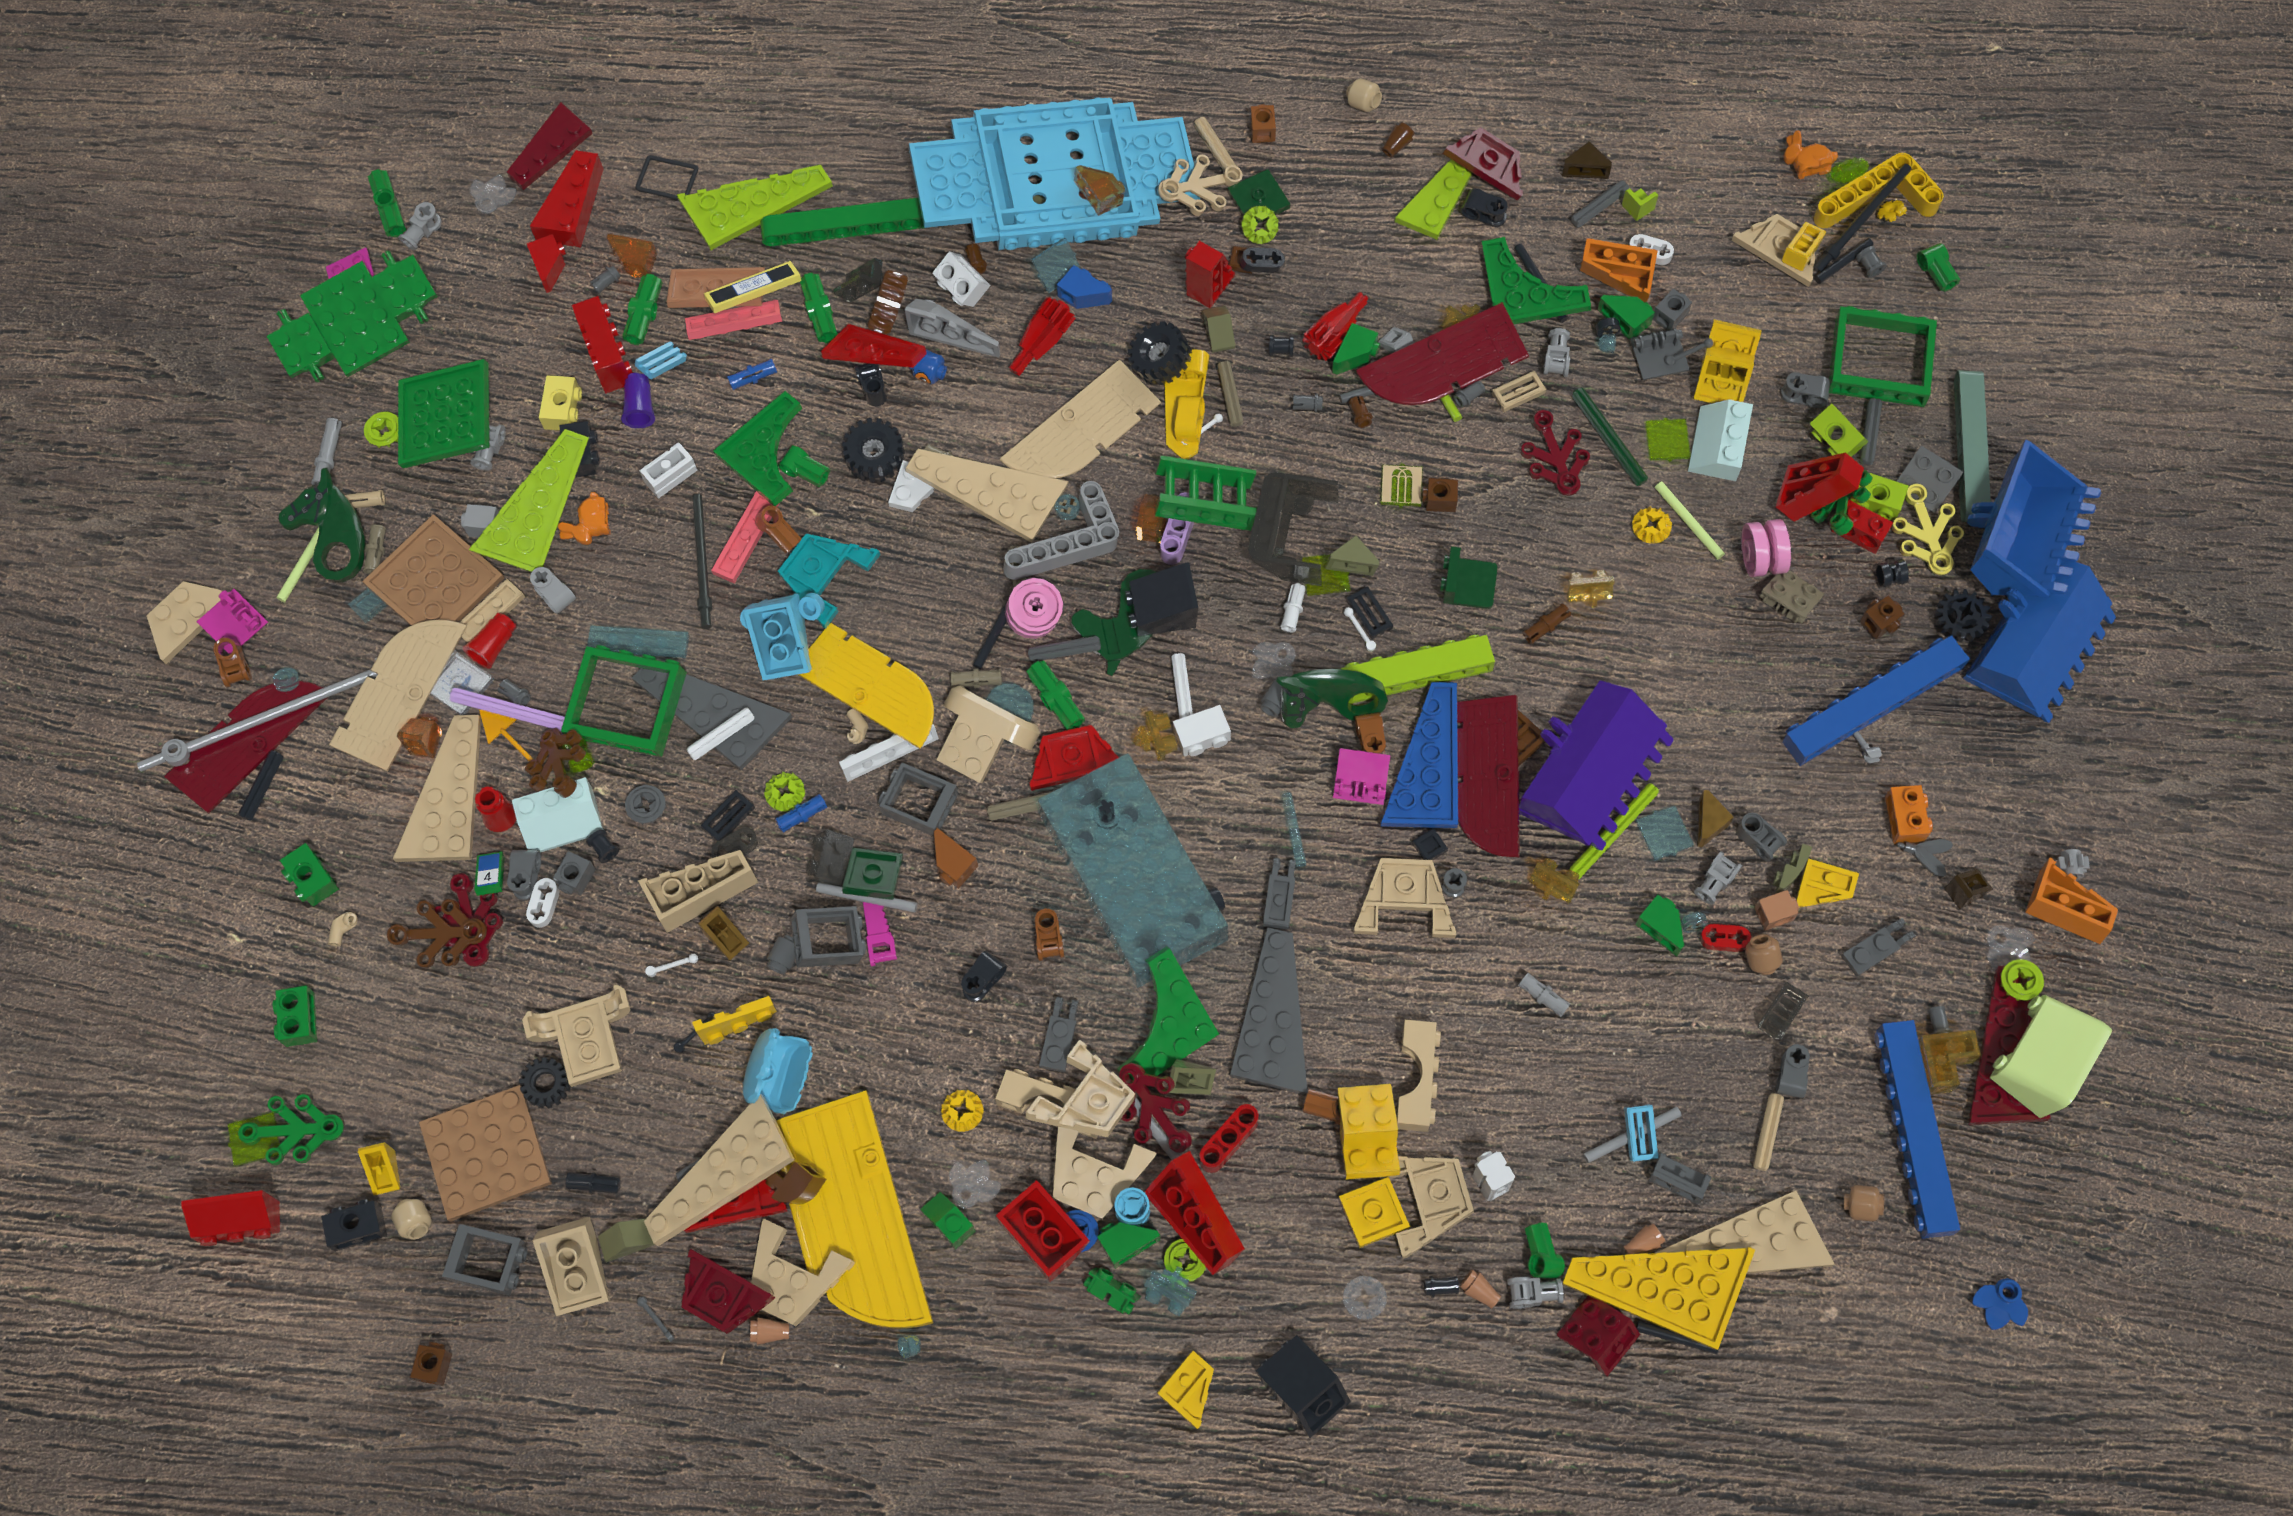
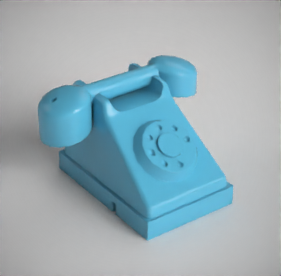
M808 593L801 600L798 594L770 600L765 599L759 603L748 605L741 612L740 621L749 631L762 680L803 674L812 670L805 619L815 620L823 613L825 608L824 601L818 594Z

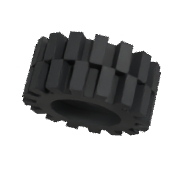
M543 1057L542 1061L538 1059L533 1060V1065L528 1063L526 1065L527 1071L522 1070L521 1072L523 1079H519V1084L522 1086L520 1090L524 1094L523 1096L532 1105H537L544 1109V1106L548 1109L553 1108L552 1104L554 1103L557 1106L561 1104L559 1100L561 1098L565 1100L567 1098L565 1093L566 1091L570 1092L571 1088L568 1085L569 1082L565 1068L560 1063H557L556 1060L552 1058L548 1060L547 1057ZM543 1074H550L555 1079L553 1088L548 1092H539L535 1086L536 1080Z

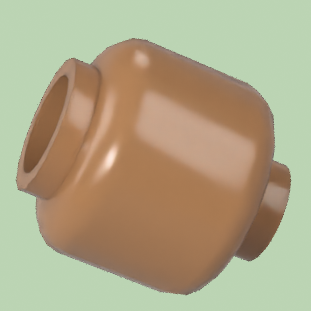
M1767 934L1754 936L1746 945L1745 952L1748 964L1754 972L1769 975L1774 973L1783 963L1779 942Z
M1854 1185L1851 1188L1850 1194L1844 1195V1210H1849L1850 1217L1853 1220L1877 1221L1879 1215H1884V1194H1880L1879 1189L1875 1186Z

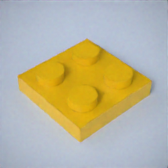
M1389 1177L1339 1196V1201L1359 1248L1410 1228Z

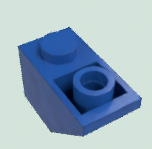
M1075 265L1071 267L1057 284L1058 297L1076 309L1108 305L1112 302L1111 287L1105 281H1099L1092 277L1086 269H1080Z

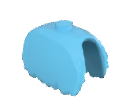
M777 1028L767 1029L759 1036L751 1052L744 1076L743 1096L747 1103L752 1104L762 1094L770 1110L777 1114H786L796 1108L801 1098L800 1092L804 1087V1082L807 1080L808 1063L812 1059V1046L806 1039L780 1036V1031Z

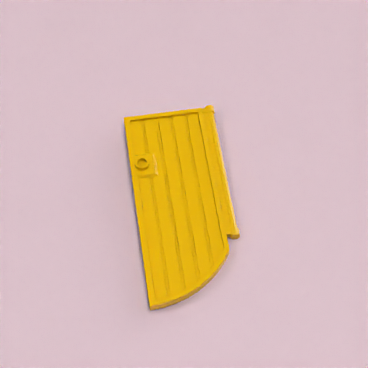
M868 1092L856 1093L776 1120L795 1159L783 1167L782 1170L788 1173L794 1162L806 1163L827 1179L817 1195L809 1202L804 1204L789 1203L807 1271L819 1276L831 1250L855 1262L854 1266L849 1271L846 1270L838 1279L839 1282L833 1288L830 1287L826 1292L828 1300L851 1317L879 1327L913 1328L934 1323Z

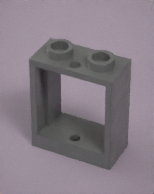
M901 763L899 769H894L890 777L891 784L887 791L884 790L878 804L880 805L882 815L934 836V831L937 828L939 830L942 829L959 793L957 785ZM907 779L941 793L927 822L893 808Z
M857 906L797 909L790 918L797 967L858 964L866 953V943L864 939H861L860 933L862 917L857 913ZM845 922L849 952L812 954L808 924Z
M459 1224L442 1277L450 1282L510 1296L512 1289L515 1290L519 1282V1274L517 1273L520 1264L526 1260L528 1253L527 1243L520 1238ZM474 1237L511 1245L500 1283L462 1274Z

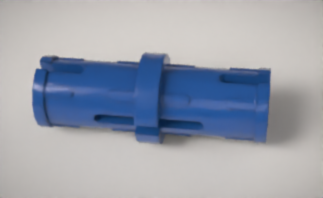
M769 359L753 367L751 365L746 366L747 369L727 376L732 390H735L752 382L756 384L759 379L777 373L773 360ZM762 370V372H759V373H757V374H754V375H752V376H749V377H747V378L742 379V378L745 377V376H748V375H750V374H753V373H755V372H758V371Z
M818 794L801 805L799 803L796 804L794 809L776 818L775 821L782 833L801 822H808V818L827 809V806L822 796Z

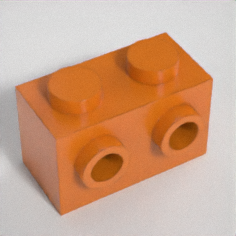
M1922 785L1891 787L1885 795L1893 843H1905L1906 841L1910 843L1925 842L1933 830L1931 818L1927 817L1928 798L1926 793H1923Z

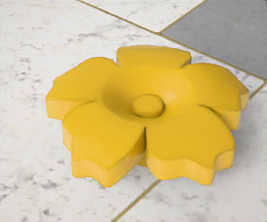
M1895 200L1893 203L1889 201L1881 205L1877 217L1879 219L1885 218L1889 222L1896 221V215L1900 217L1906 214L1907 208L1904 206L1903 201Z

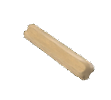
M1205 117L1196 119L1195 128L1222 170L1225 171L1230 165L1236 166Z
M1771 1093L1768 1097L1753 1164L1755 1169L1766 1171L1769 1168L1784 1097L1776 1093Z

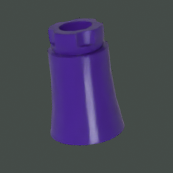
M631 373L625 379L624 406L621 421L624 425L631 428H646L655 422L649 378L645 374Z

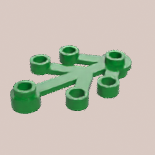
M1863 470L1859 484L1861 487L1812 512L1811 517L1817 523H1821L1837 505L1836 514L1830 519L1831 529L1838 536L1848 533L1853 527V521L1846 515L1848 497L1857 500L1858 503L1866 502L1870 498L1871 493L1865 486L1871 483L1873 477L1867 470Z
M301 1094L295 1099L294 1104L296 1108L301 1112H307L317 1122L305 1124L286 1106L285 1101L281 1097L273 1096L268 1101V1108L273 1113L279 1114L290 1125L259 1127L253 1122H247L240 1127L238 1136L246 1145H255L261 1138L288 1136L277 1148H270L265 1155L266 1160L271 1165H279L282 1163L284 1156L305 1135L315 1134L305 1146H298L293 1151V1158L298 1163L303 1164L310 1160L311 1154L325 1140L333 1141L338 1139L344 1131V1123L337 1115L329 1114L325 1116L313 1105L308 1095ZM304 1099H307V1105L304 1107H300V1102ZM281 1101L280 1107L273 1109L274 1102ZM329 1123H333V1129L330 1131H326V1125ZM252 1128L253 1133L250 1136H245V1131ZM306 1151L305 1157L298 1159V1153ZM276 1152L279 1153L278 1159L272 1161L271 1155Z

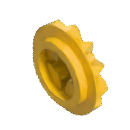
M1649 506L1646 509H1640L1634 516L1632 528L1634 534L1641 541L1655 544L1664 541L1670 535L1672 522L1669 519V513L1665 514L1661 507L1655 509ZM1648 520L1652 522L1659 520L1656 528H1654L1653 526L1646 528L1649 522Z
M956 1090L954 1093L947 1095L941 1109V1115L945 1124L950 1129L958 1132H966L975 1128L982 1120L984 1112L983 1104L978 1095L969 1090ZM965 1101L966 1109L970 1110V1112L964 1113L959 1120L958 1111L954 1110V1108L961 1107Z

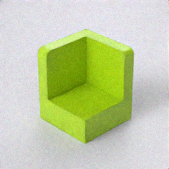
M1629 188L1625 191L1622 206L1638 221L1655 209L1658 194L1653 192L1648 196L1642 189L1633 192Z

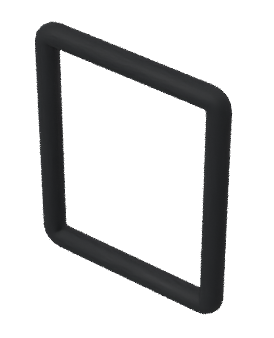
M653 155L646 157L635 186L637 191L678 200L675 194L640 187L650 160L694 169L685 191V195L690 194L699 170L697 165Z

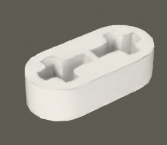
M1637 234L1631 238L1629 243L1631 246H1637L1639 243L1642 244L1643 248L1658 250L1655 264L1666 265L1671 261L1674 248L1669 242L1643 234ZM1661 250L1665 251L1664 256L1659 255Z
M540 879L535 884L529 901L526 916L529 922L537 928L545 927L550 923L556 907L559 889L552 879ZM549 886L552 892H548L544 899V894L541 890H545ZM542 906V912L545 915L544 917L540 916L537 920L534 913H539Z

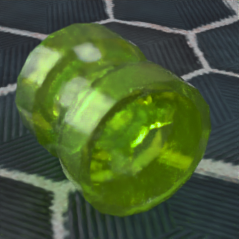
M583 738L578 745L586 750L585 757L579 762L574 760L568 761L570 771L573 773L583 772L594 765L592 755L587 752L589 748L587 742ZM565 744V745L562 746V749H571V748H572V747H571L570 745H568V744Z

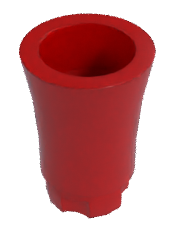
M496 613L493 619H490L479 633L463 646V651L480 666L491 669L497 656L512 637V632L517 626L508 616Z
M484 787L476 794V807L487 829L493 832H503L514 825L516 815L513 803L507 800L500 791L493 787Z

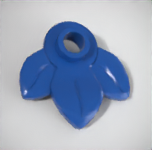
M2005 1278L1999 1280L1995 1285H1984L1973 1297L1972 1304L1985 1309V1320L1991 1330L2004 1327L2010 1320L2019 1326H2023L2028 1317V1308L2021 1299V1287L2012 1279ZM2004 1288L2010 1290V1298L2003 1295Z

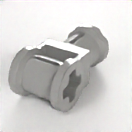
M423 202L416 206L414 215L409 220L411 226L404 234H400L398 238L405 246L416 250L418 248L417 244L423 236L428 238L432 232L438 230L441 226V218L436 213L435 207L429 202Z
M1555 328L1550 330L1548 334L1550 345H1548L1545 354L1543 374L1557 373L1567 377L1570 365V347H1567V340L1570 339V332L1566 329Z
M489 425V448L476 451L475 457L470 461L473 467L485 471L492 469L491 461L493 454H499L500 447L505 440L506 429L504 425Z
M1720 851L1708 868L1704 877L1705 881L1694 890V893L1703 902L1713 905L1716 902L1715 897L1721 889L1724 891L1727 885L1731 884L1743 865L1740 863L1735 864Z
M1515 1277L1507 1280V1284L1511 1287L1512 1302L1509 1303L1510 1308L1522 1309L1540 1306L1542 1301L1557 1300L1558 1303H1563L1561 1278H1556L1555 1281L1540 1282V1278Z

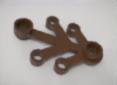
M553 728L542 734L540 741L541 750L536 760L529 761L525 767V771L532 776L529 786L534 791L539 792L545 788L547 779L553 769L555 774L553 781L554 791L562 798H567L573 794L577 783L566 775L562 760L579 762L586 755V750L578 745L582 736L576 730H570L566 735H562L560 730ZM565 744L572 747L571 749H560ZM548 754H549V757H548V759H547V761H546V763H545V765H544V767H543L542 765H543L545 759L547 758V756H548Z
M452 899L444 900L441 904V910L444 914L451 915L461 927H451L435 911V906L432 902L423 900L417 904V912L419 915L425 916L436 928L408 929L404 925L395 924L387 931V939L393 945L402 946L407 944L409 940L435 939L425 952H421L417 956V964L424 968L433 966L435 962L434 957L451 938L461 937L450 951H445L442 954L441 961L445 966L453 967L458 964L459 955L469 944L482 942L487 934L484 922L476 918L469 919L459 909L458 902ZM449 903H452L453 909L449 912L447 906ZM425 904H427L429 907L426 913L423 912V906ZM477 927L478 933L473 936L472 929ZM401 931L404 932V937L402 940L398 938V934ZM452 954L453 961L448 963L447 957ZM427 955L429 960L427 964H424L423 957Z

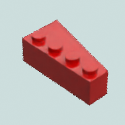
M575 150L530 225L535 240L553 234L556 243L561 241L562 245L581 248L604 170L598 153Z
M599 296L571 305L605 394L623 388L625 379L633 372L629 361L624 362L622 356L626 355L621 341L616 343L615 337L619 335L614 322H608L607 318L611 317L607 303L602 304Z

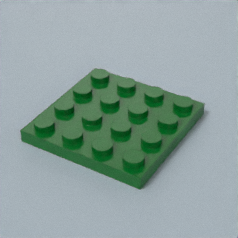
M485 359L398 380V465L404 469L489 448V363Z

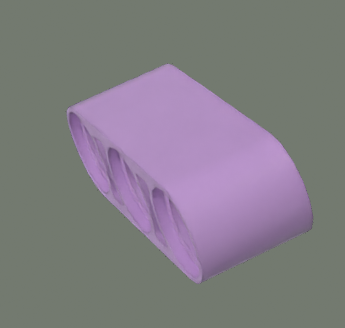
M1189 492L1181 493L1178 496L1189 497ZM1168 519L1160 543L1161 559L1164 563L1175 565L1181 561L1194 522ZM1177 526H1181L1184 528L1181 531L1174 530V528ZM1171 547L1177 549L1175 552L1166 551V549Z

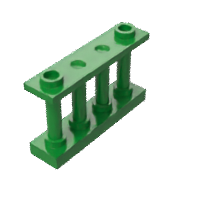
M1168 456L1160 457L1156 468V475L1165 476V494L1160 493L1155 507L1156 517L1251 531L1257 516V508L1246 506V489H1251L1256 476V470ZM1175 478L1189 480V497L1175 496ZM1199 482L1213 484V501L1199 499ZM1223 485L1237 487V505L1223 503Z

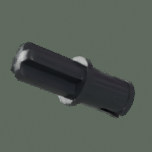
M568 1172L565 1186L569 1190L589 1191L590 1194H594V1192L616 1194L620 1190L621 1181L615 1177L597 1176L594 1172L591 1175Z

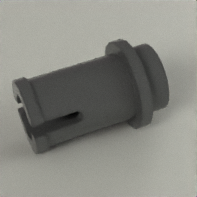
M613 265L610 267L606 266L604 272L590 281V284L598 294L614 281H619L618 278L621 275Z
M1477 381L1463 390H1458L1454 400L1459 407H1468L1471 401L1485 393V387L1481 381Z
M1318 393L1315 396L1294 394L1293 410H1315V413H1317L1318 410H1322L1323 396H1318Z
M504 679L499 684L504 689L498 687V692L508 697L513 703L523 706L529 703L531 696L527 689H521L509 679Z
M1936 1006L1930 1008L1928 1013L1933 1027L1932 1037L1937 1042L1950 1040L1953 1029L1949 1028L1945 1007Z

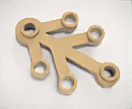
M1201 154L1194 161L1195 167L1188 181L1179 183L1181 176L1187 172L1189 163L1185 159H1178L1173 167L1174 172L1171 178L1163 180L1159 184L1158 193L1165 201L1173 202L1178 200L1190 207L1193 215L1200 216L1206 209L1205 203L1202 200L1193 199L1185 194V192L1190 191L1210 202L1213 210L1222 211L1226 205V199L1205 188L1222 184L1230 187L1239 183L1243 174L1240 168L1230 165L1221 175L1199 179L1210 163L1209 158Z

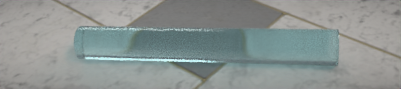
M1288 792L1282 794L1296 867L1306 866V860L1292 793Z

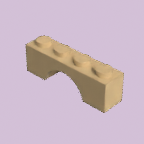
M1404 1021L1401 1052L1411 1057L1417 1064L1420 1071V1083L1412 1092L1400 1096L1398 1099L1396 1117L1398 1129L1428 1132L1430 1124L1435 1123L1436 1109L1431 1108V1098H1436L1437 1082H1433V1072L1438 1073L1439 1057H1435L1434 1053L1435 1047H1440L1441 1031H1436V1022Z
M1014 1069L1013 1072L1006 1070L995 1100L998 1106L1022 1114L1032 1105L1038 1095L1064 1107L1076 1089L1069 1086H1063V1088L1054 1086L1052 1081L1039 1077L1038 1080L1030 1078L1028 1073L1019 1069ZM1081 1131L1078 1132L1080 1134L1097 1139L1098 1136L1095 1134L1085 1133Z

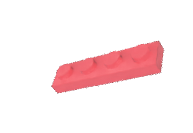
M778 300L763 302L762 306H743L723 310L715 314L713 312L685 318L689 340L782 322Z
M757 491L711 570L713 575L734 584L763 534L757 528L755 518L765 507L772 505ZM768 514L764 515L765 520L769 523L772 517Z

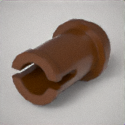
M970 244L965 248V252L970 265L981 275L986 271L987 263L982 258L980 246L978 244Z
M1357 396L1349 401L1355 416L1354 423L1359 428L1368 427L1372 423L1373 416L1368 412L1363 396L1358 397L1359 402Z

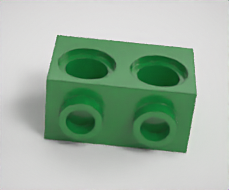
M307 985L275 990L276 999L273 1000L272 1006L274 1014L277 1015V1024L274 1025L276 1040L285 1047L317 1042L315 993ZM294 1000H298L297 1005L294 1008L289 1009L290 1003ZM299 1024L298 1030L290 1034L291 1028Z

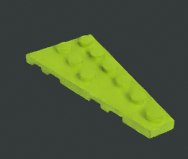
M821 165L793 170L791 174L781 176L773 174L769 175L770 178L757 180V178L734 182L721 185L719 189L706 191V189L697 190L698 193L685 195V193L677 194V198L710 250H713L761 225L760 220L763 217L781 214L833 187L831 179Z
M565 429L538 465L534 467L526 480L522 482L502 507L493 521L485 528L477 541L469 548V551L529 572L538 567H543L589 437Z

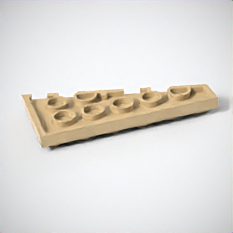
M917 449L905 469V472L1031 543L1068 486V481Z
M760 1094L755 1103L749 1104L646 1218L644 1223L655 1245L660 1246L795 1160L762 1094Z

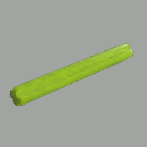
M1652 783L1647 784L1637 798H1634L1628 805L1629 810L1626 815L1619 814L1614 820L1617 824L1615 832L1610 833L1605 829L1600 835L1606 842L1604 849L1597 850L1591 845L1570 867V875L1575 879H1580L1658 795L1659 789Z

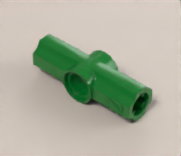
M377 169L371 171V174L367 177L387 237H399L400 234L406 231V227L387 170Z
M805 274L801 278L800 284L806 300L804 303L809 319L813 322L818 341L825 344L830 343L838 334L832 318L833 312L828 296L824 293L819 274Z
M653 274L642 276L636 296L632 297L629 301L628 320L622 337L632 345L639 346V344L644 343L649 324L654 322L657 315V300L663 282Z
M1044 660L1032 664L1026 673L1039 691V696L1050 712L1053 711L1066 731L1079 728L1085 722V718L1072 701V696L1066 685L1061 680L1058 681Z

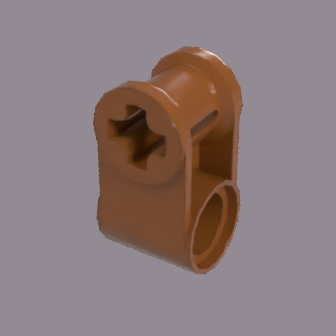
M229 638L217 640L213 650L225 687H231L232 683L242 680H252L251 671L245 660L241 645ZM231 644L233 646L232 653L229 656H224V646Z
M1381 713L1355 716L1356 732L1360 740L1361 750L1385 754L1386 741Z
M1042 909L1035 916L1038 959L1043 961V958L1053 956L1065 958L1057 914L1051 909ZM1045 918H1050L1054 921L1053 925L1048 928L1042 927L1040 923Z

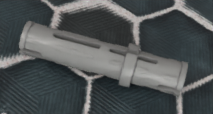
M328 418L326 420L319 455L314 461L316 467L311 482L312 485L320 482L322 468H328L330 473V470L334 467V452L342 422L336 418Z

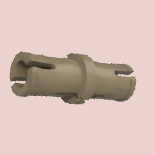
M374 524L370 526L369 541L364 549L366 559L363 572L366 574H371L380 565L381 556L385 552L383 543L386 527Z
M977 668L967 672H951L952 688L960 685L980 688V686L1002 685L1001 669L979 671Z

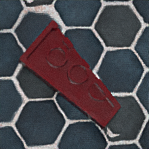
M560 102L506 171L508 177L522 190H525L593 134L591 128Z

